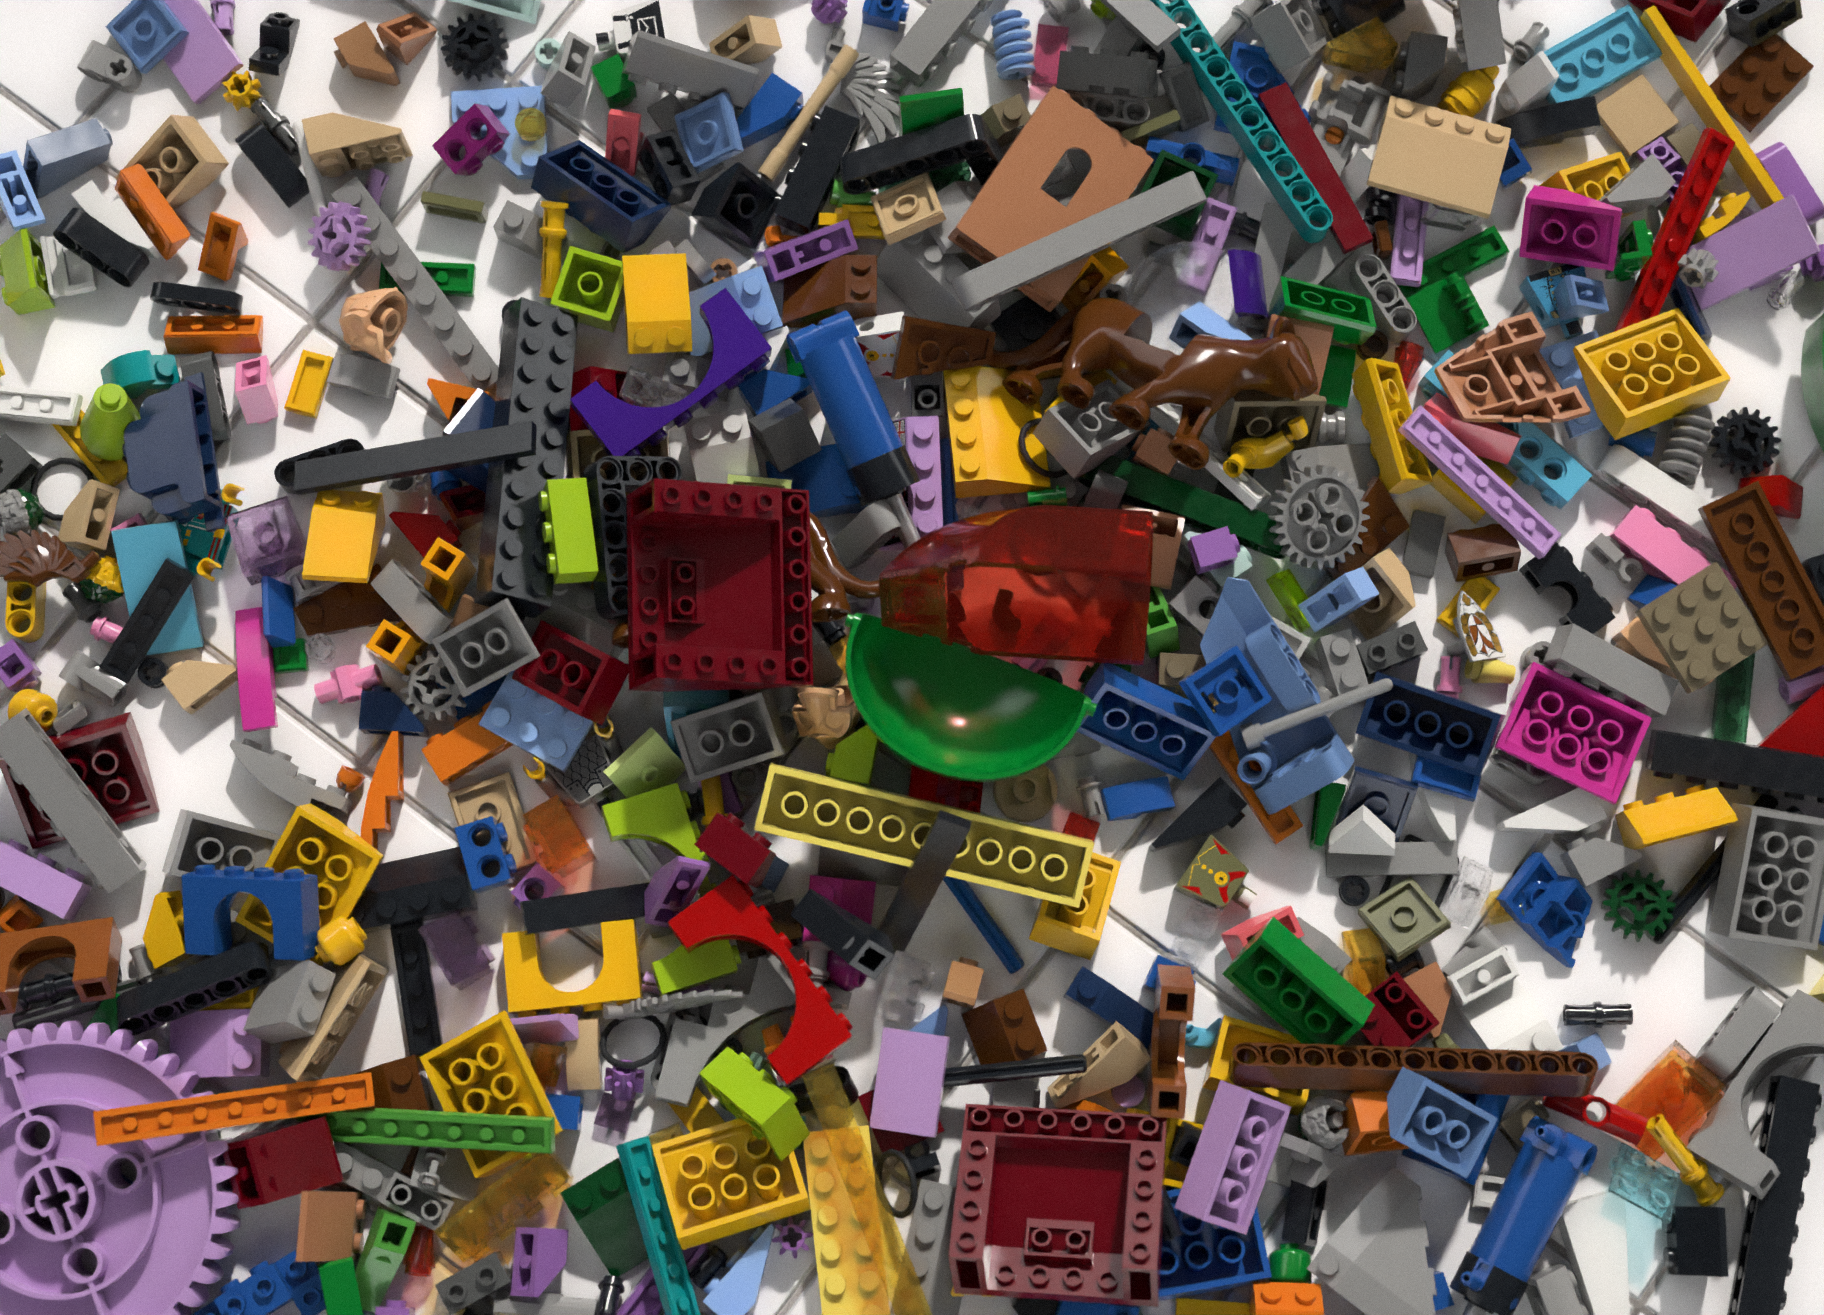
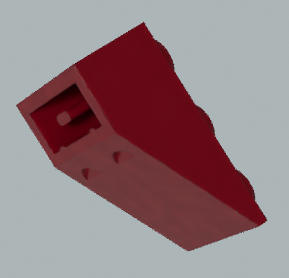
M326 1116L242 1133L227 1143L229 1149L223 1154L226 1166L238 1168V1174L230 1178L233 1193L239 1196V1201L237 1202L238 1209L268 1204L301 1194L302 1191H312L344 1180Z

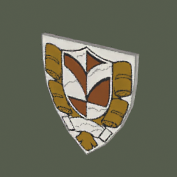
M1463 590L1460 591L1457 602V617L1452 619L1460 641L1447 647L1448 655L1453 658V656L1458 657L1467 653L1470 662L1506 657L1500 639L1486 614Z

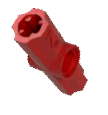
M1591 1094L1584 1097L1544 1096L1542 1101L1544 1107L1634 1145H1638L1646 1129L1648 1118ZM1592 1102L1599 1104L1602 1108V1116L1598 1121L1590 1120L1586 1113L1588 1105Z

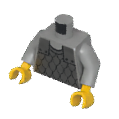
M609 715L606 717L609 724L605 728H599L597 723L593 721L596 734L582 742L565 773L549 764L544 766L543 762L537 757H533L538 763L535 771H529L523 765L524 772L530 778L535 779V782L549 798L568 807L577 804L581 809L593 803L601 817H603L601 813L602 806L615 802L609 792L617 787L603 771L624 751L616 733L613 731L614 725Z

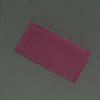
M1038 24L1034 60L1036 71L1033 73L1032 86L1056 87L1060 51L1067 50L1069 27Z

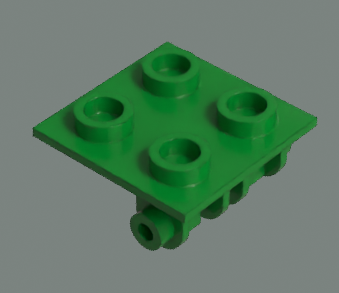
M1461 270L1406 298L1415 312L1417 321L1435 354L1490 326Z

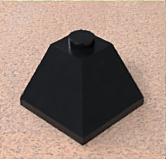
M736 162L704 188L691 216L712 232L755 250L774 213L772 206L779 193L743 164Z

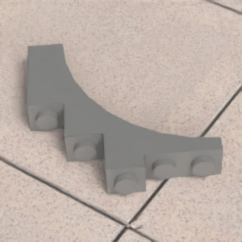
M767 954L766 958H758L749 995L744 994L745 989L738 986L725 985V989L717 987L716 992L732 989V992L743 991L744 998L713 1002L707 1026L702 1025L703 1020L697 1017L684 1015L683 1020L675 1018L655 1093L656 1100L688 1108L696 1085L701 1078L699 1073L710 1063L729 1039L735 1037L749 1025L772 1014L796 1009V998L792 981L784 966L774 955ZM830 983L824 986L833 999V1002L829 1005L832 1008L848 1010L852 992L844 991Z

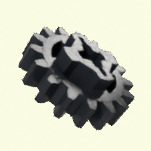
M469 13L468 21L465 22L462 18L458 17V26L454 27L449 24L447 28L450 35H442L445 45L441 47V52L443 56H446L444 61L447 67H452L453 73L456 76L463 72L466 81H469L472 75H476L478 82L482 81V74L485 73L490 78L494 77L492 69H503L500 59L508 60V54L505 49L509 48V43L505 39L506 34L503 27L498 28L495 19L487 23L485 14H481L479 20H475L473 14Z
M1743 407L1739 413L1732 409L1727 413V417L1722 416L1716 421L1718 426H1715L1710 432L1716 438L1709 442V446L1717 448V451L1712 454V458L1721 457L1720 468L1728 464L1731 466L1730 474L1734 475L1740 469L1742 476L1747 477L1751 474V471L1757 475L1764 470L1763 467L1768 468L1774 463L1772 458H1775L1780 453L1774 446H1777L1782 441L1781 438L1773 436V433L1779 428L1778 426L1769 427L1770 416L1761 419L1759 418V409L1749 414L1747 407ZM1728 431L1730 438L1729 441L1726 443V434ZM1764 441V450L1762 451L1760 446Z

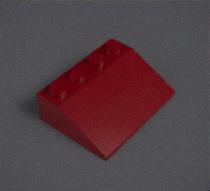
M131 712L67 730L61 735L57 733L48 736L116 825L160 811L143 744ZM3 757L0 758L1 772L32 849L66 840L64 836L59 837L53 831L49 816L44 810L39 811L33 805L29 797L31 793L24 784L20 785L12 778L9 773L11 767Z

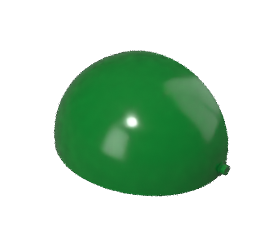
M849 613L844 626L849 627V631H851L845 657L846 676L852 700L860 716L872 733L889 750L903 760L929 773L945 778L972 782L998 781L1026 774L1044 765L1060 753L1075 735L1083 718L1086 715L1093 717L1097 704L1091 702L1092 699L1069 686L959 643L865 613H856L855 615Z

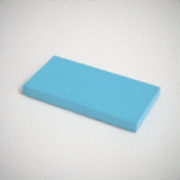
M1630 4L1544 51L1559 74V78L1546 97V100L1549 104L1591 97L1660 58L1662 52Z
M178 520L111 531L129 617L166 558L188 569ZM192 584L187 588L146 656L204 646Z

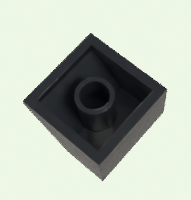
M1666 1206V1213L1662 1215V1230L1664 1233H1667V1247L1663 1250V1261L1665 1267L1668 1268L1669 1274L1728 1277L1725 1207Z

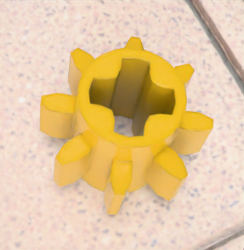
M247 70L244 74H236L233 71L229 80L222 82L225 89L228 90V92L223 94V97L227 103L233 101L236 111H239L241 107H248L251 110L253 103L262 98L260 93L256 91L262 87L258 79L252 80V76Z

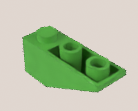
M378 1206L355 1270L362 1309L375 1313L376 1307L381 1305L405 1256L416 1225L413 1219Z

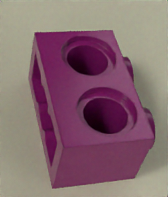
M474 103L432 147L454 174L471 176L482 168V162L489 155H493L502 149L505 144L504 140L510 133L488 106ZM483 125H486L487 135L482 139L480 134ZM464 146L466 154L465 157L461 160L459 156V151L461 147Z

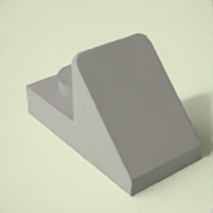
M1283 1133L1279 1144L1291 1150L1289 1157L1294 1158L1288 1178L1309 1187H1316L1344 1160L1343 1157L1287 1133Z

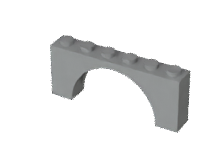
M1797 989L1793 997L1785 1000L1781 1007V1014L1763 1033L1762 1041L1757 1048L1752 1049L1747 1054L1743 1068L1737 1076L1735 1075L1730 1078L1724 1095L1719 1102L1711 1105L1707 1112V1119L1700 1129L1697 1128L1692 1132L1688 1140L1687 1148L1696 1160L1705 1162L1709 1169L1761 1200L1780 1175V1171L1774 1161L1765 1156L1752 1141L1748 1125L1751 1100L1762 1081L1780 1066L1801 1058L1824 1057V1003L1799 989Z

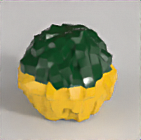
M105 555L103 558L100 557L102 560L90 570V575L80 581V584L85 593V598L107 604L119 597H123L124 589L117 559Z

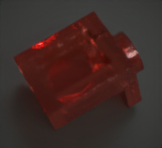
M1070 811L1062 833L1089 839L1094 842L1101 823Z

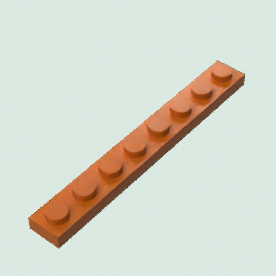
M367 1072L93 1111L97 1146L374 1107L375 1100L372 1074Z

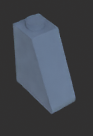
M97 118L27 140L23 168L37 199L46 196L108 160L110 148L113 144L112 137L106 128H102Z

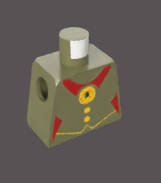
M1211 834L1207 837L1173 888L1179 893L1220 911L1225 909L1230 900L1247 910L1257 893L1242 884L1249 869Z

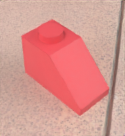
M1285 906L1247 919L1222 933L1221 936L1232 961L1272 917H1275L1296 937L1304 936L1292 906Z

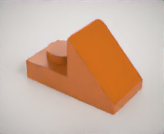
M216 212L210 213L198 266L199 271L223 281H228L232 278L237 252L248 244V238L242 223Z
M428 378L427 381L428 387L449 423L459 412L460 406H464L477 390ZM484 391L493 399L490 392Z

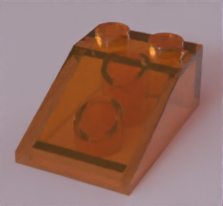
M1675 1039L1614 1104L1646 1117L1648 1120L1653 1116L1656 1118L1658 1114H1662L1680 1138L1724 1096L1726 1085ZM1646 1129L1638 1145H1634L1653 1163L1665 1153Z

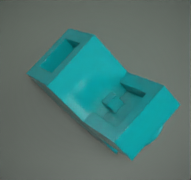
M150 350L136 351L118 356L109 361L100 370L103 385L112 383L121 386L130 399H137L146 389H169L173 384L181 382L175 355H151Z

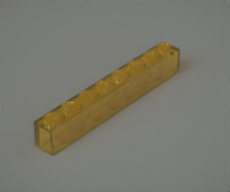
M834 1063L802 1075L895 1315H932Z

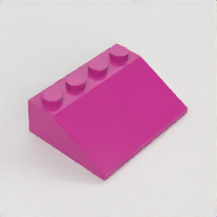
M1533 661L1523 671L1513 693L1495 748L1614 805L1618 800L1652 718Z

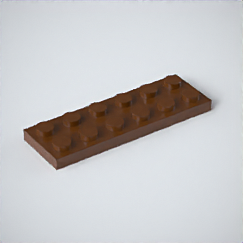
M1754 482L1699 508L1698 511L1753 618L1769 642L1767 645L1786 681L1788 682L1824 665V606L1759 482Z

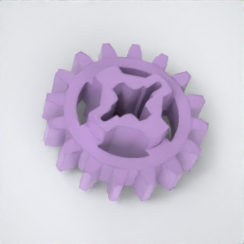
M340 201L339 203L329 202L328 208L320 207L321 216L312 217L313 222L316 224L315 228H308V232L313 234V239L308 241V245L315 246L311 253L312 257L319 258L318 264L326 266L329 270L349 271L350 265H360L358 256L366 257L367 255L363 249L364 245H371V241L366 239V234L371 232V228L364 227V223L368 219L367 216L359 215L361 211L359 207Z

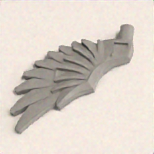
M834 28L831 40L826 45L825 59L830 63L833 62L844 46L842 42L846 31L842 28ZM859 53L860 56L847 75L841 79L840 94L849 100L859 118H862L864 114L877 142L881 143L886 138L885 128L892 137L897 135L892 115L899 119V107L897 104H899L900 95L896 93L899 91V85L890 81L893 80V73L886 72V65L878 64L877 57H870L869 53Z
M711 989L698 993L695 990L686 994L679 992L668 997L667 995H662L659 998H651L649 996L647 999L637 998L636 1001L624 1003L621 1006H604L603 1017L604 1019L632 1020L654 1014L677 1012L713 1002L744 998L743 991L732 992V989L717 992Z

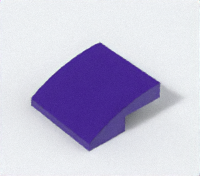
M1228 250L1235 313L1239 318L1253 316L1256 320L1268 318L1261 256L1247 250Z

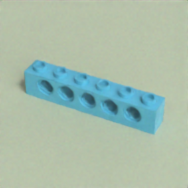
M1449 349L1423 376L1418 384L1422 388V393L1428 399L1436 393L1449 398L1434 373L1437 366L1454 355ZM1496 422L1522 436L1508 464L1517 471L1516 474L1523 483L1529 486L1533 485L1541 492L1542 499L1550 506H1557L1561 509L1592 476L1588 470L1534 423ZM1520 447L1529 448L1533 458L1528 459L1522 456ZM1544 468L1553 469L1557 479L1552 480L1546 477Z

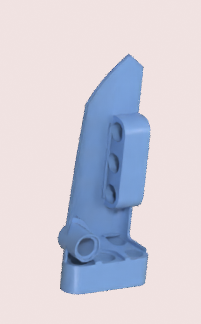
M1227 577L1213 615L1200 642V648L1207 665L1220 653L1231 646L1237 645L1272 698V701L1229 730L1240 761L1237 766L1239 778L1252 786L1254 793L1268 815H1271L1339 779L1349 771L1355 760L1327 715L1265 737L1266 741L1261 742L1260 747L1248 751L1239 726L1252 722V724L1259 722L1262 725L1321 703V699L1313 682L1249 580ZM1236 669V672L1238 673V676L1240 677L1244 685L1247 688H1249L1246 682L1244 681L1243 677L1239 673V671ZM1248 761L1258 762L1261 765L1262 771L1253 770L1249 766Z

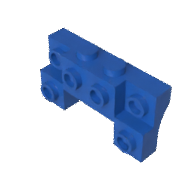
M297 1249L274 1263L269 1264L265 1260L249 1270L250 1277L242 1282H239L237 1278L219 1289L222 1293L220 1296L191 1315H270L291 1301L295 1302L301 1315H317L326 1309L318 1269L319 1263L318 1261H296Z

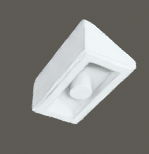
M1502 946L1449 975L1446 979L1452 989V994L1458 1007H1464L1520 976L1507 950Z

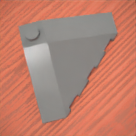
M1392 1166L1327 1240L1307 1267V1270L1366 1315H1436L1433 1296H1437L1433 1268H1428L1426 1248L1430 1247L1426 1221L1421 1220L1418 1200H1423L1421 1187Z

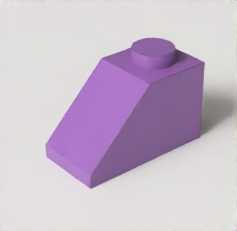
M516 1227L510 1296L539 1297L566 1265L569 1230Z

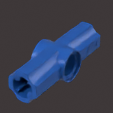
M1149 136L1146 152L1148 156L1154 159L1150 166H1154L1163 149L1182 159L1187 157L1195 158L1198 161V166L1219 175L1216 183L1233 186L1240 158L1205 150L1198 143L1190 142L1184 145Z

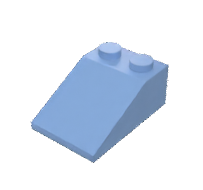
M762 266L689 292L692 329V351H690V355L700 357L713 352L710 333L699 315L700 305L724 288L728 290L761 334L782 328L783 324Z

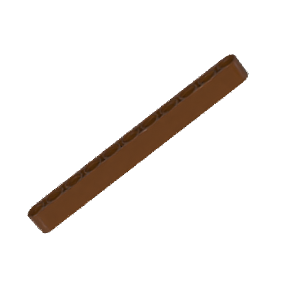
M1242 1042L1235 1045L1232 1049L1228 1076L1234 1084L1241 1087L1390 1091L1401 1068L1404 1067L1457 1094L1584 1097L1592 1090L1598 1071V1063L1593 1056L1583 1052Z

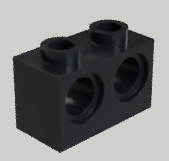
M1740 0L1725 9L1729 35L1752 48L1803 18L1800 0Z
M674 129L646 136L637 158L655 192L670 202L672 206L691 201L701 180Z

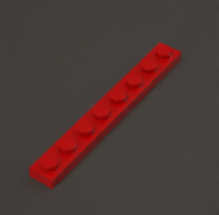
M1712 127L1706 128L1702 132L1651 248L1652 256L1641 269L1614 331L1652 318L1660 313L1680 268L1677 263L1689 248L1735 144V141Z

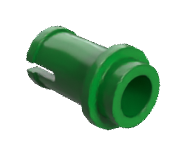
M1056 485L1054 489L1027 491L1030 512L1056 507L1062 510V507L1068 506L1065 487L1059 488V485Z

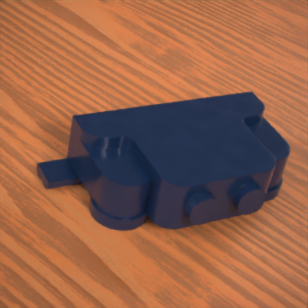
M200 372L185 377V381L175 383L168 390L150 395L143 400L139 409L141 419L129 423L124 430L123 453L127 459V482L129 487L134 492L152 500V506L156 512L164 515L170 521L178 520L179 524L188 523L195 515L204 513L206 531L214 532L224 529L226 524L204 374Z

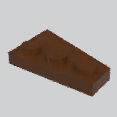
M903 315L891 379L896 380L908 376L926 375L933 372L991 364L996 332Z
M377 563L372 567L368 583L342 582L294 607L293 610L307 636L314 638L347 632L350 629L380 626L384 619L388 622H400L402 618L371 585L374 578L383 570L381 565Z

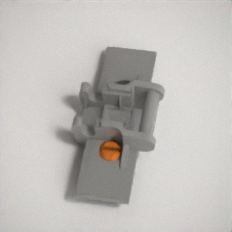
M1354 41L1336 82L1332 79L1334 75L1331 72H1327L1322 81L1320 95L1317 100L1312 102L1309 109L1311 121L1316 124L1313 131L1339 177L1355 142L1363 145L1371 143L1373 138L1371 133L1384 105L1388 103L1391 93L1381 88V85L1394 58ZM1353 80L1361 81V82L1363 83V85H1362V84H1358L1357 82H1355V81H1353ZM1360 102H1364L1370 105V108L1361 127L1352 124L1351 121Z

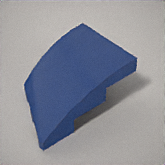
M1532 852L1496 900L1535 942L1565 967L1572 968L1576 962L1572 958L1577 938L1583 937L1585 920L1590 913L1593 899L1577 878L1558 875L1542 853Z

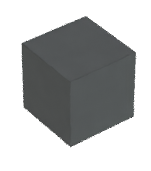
M791 398L748 420L767 460L779 472L822 450L803 408Z

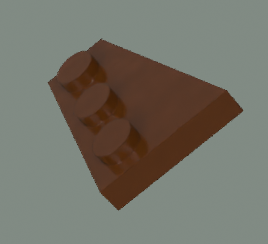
M1372 476L1367 484L1369 488L1360 500L1369 503L1366 508L1362 509V514L1370 516V519L1364 520L1361 523L1368 531L1359 532L1358 534L1363 543L1352 544L1355 551L1354 555L1344 552V563L1337 562L1334 559V568L1323 565V569L1332 582L1347 572L1361 568L1410 527L1379 477Z

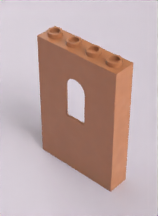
M1052 86L947 238L982 264H986L1128 200L1154 159L1148 156L1142 147L1133 145L1125 139L1116 128L1109 127L1099 120L1093 111L1083 108L1072 100L1066 91ZM1080 149L1088 155L1091 169L1065 207L1040 188L1067 150ZM1090 256L1018 288V290L1051 312L1060 303Z

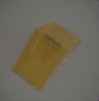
M1369 928L1343 931L1341 936L1344 952L1352 959L1347 965L1349 983L1363 995H1367L1385 981L1384 952L1379 939Z

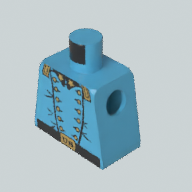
M1570 264L1526 276L1519 286L1541 326L1547 329L1560 325L1566 340L1583 333L1579 318L1582 317L1560 320L1554 290L1567 275L1571 274L1586 278L1583 266Z

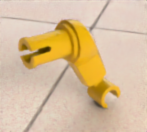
M1298 416L1290 420L1287 424L1291 432L1287 434L1281 430L1266 438H1245L1234 443L1231 447V456L1223 463L1224 472L1229 477L1234 478L1238 477L1239 474L1241 475L1244 469H1264L1274 466L1294 448L1292 442L1294 439L1299 440L1307 436L1308 425L1304 417Z

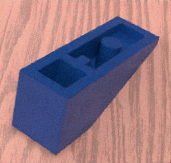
M773 72L736 120L743 150L785 129L791 120L794 121L804 107L803 92Z

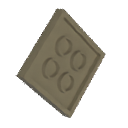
M1717 561L1635 611L1687 694L1694 692L1769 644Z

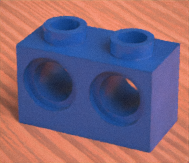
M493 816L454 828L474 892L478 894L515 882L513 873L518 871L513 854L506 853L504 842L508 841V835L503 822L498 823ZM483 830L490 831V842L483 847L477 846V834ZM492 861L499 862V874L493 878L486 877V865Z

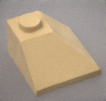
M1390 548L1377 554L1362 566L1380 594L1348 615L1366 640L1384 633L1416 606L1410 574Z

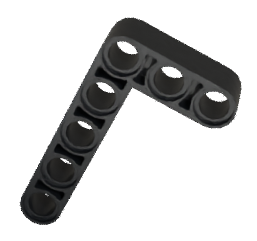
M967 114L848 153L840 159L839 164L843 190L848 194L858 195L966 160L979 183L983 186L1004 156V153L984 118L978 114Z
M606 456L593 462L584 470L583 478L587 479L599 570L593 581L595 607L598 614L606 620H613L628 614L626 492H633L653 478L663 479L660 476L659 469L664 472L665 479L680 480L682 477L681 465L672 457ZM600 468L605 471L607 480L601 476ZM630 469L635 472L636 480L630 475ZM603 500L608 503L610 512L604 508ZM606 532L611 535L613 545L608 542ZM609 564L615 568L616 577L610 573ZM612 596L617 599L619 609L613 605Z

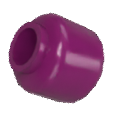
M833 950L828 951L827 971L830 972V976L824 983L836 985L847 992L853 991L856 987L860 988L868 975L849 965Z

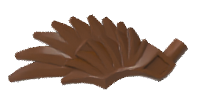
M20 530L17 532L19 538L5 533L4 538L7 542L0 541V577H3V580L7 583L25 582L36 587L51 579H67L78 583L87 578L91 573L90 570L102 560L93 550L80 560L73 552L68 550L66 544L58 536H52L51 538L47 532H42L40 535L37 530H32L31 536Z

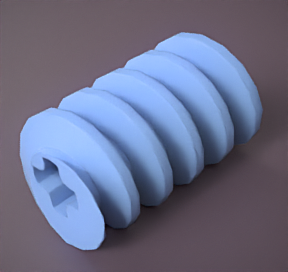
M1015 9L1001 11L991 17V25L993 26L992 36L995 39L993 44L996 50L995 60L998 62L996 64V71L999 73L998 77L1003 80L1022 79L1036 71L1035 66L1029 65V63L1034 61V55L1026 53L1033 49V44L1026 41L1031 38V32L1024 30L1030 26V21L1026 18H1021L1023 13Z

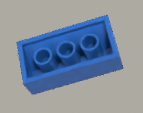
M1105 660L1095 671L1083 694L1092 699L1091 702L1097 704L1093 717L1086 715L1083 718L1077 732L1183 781L1216 738L1213 737L1190 700Z

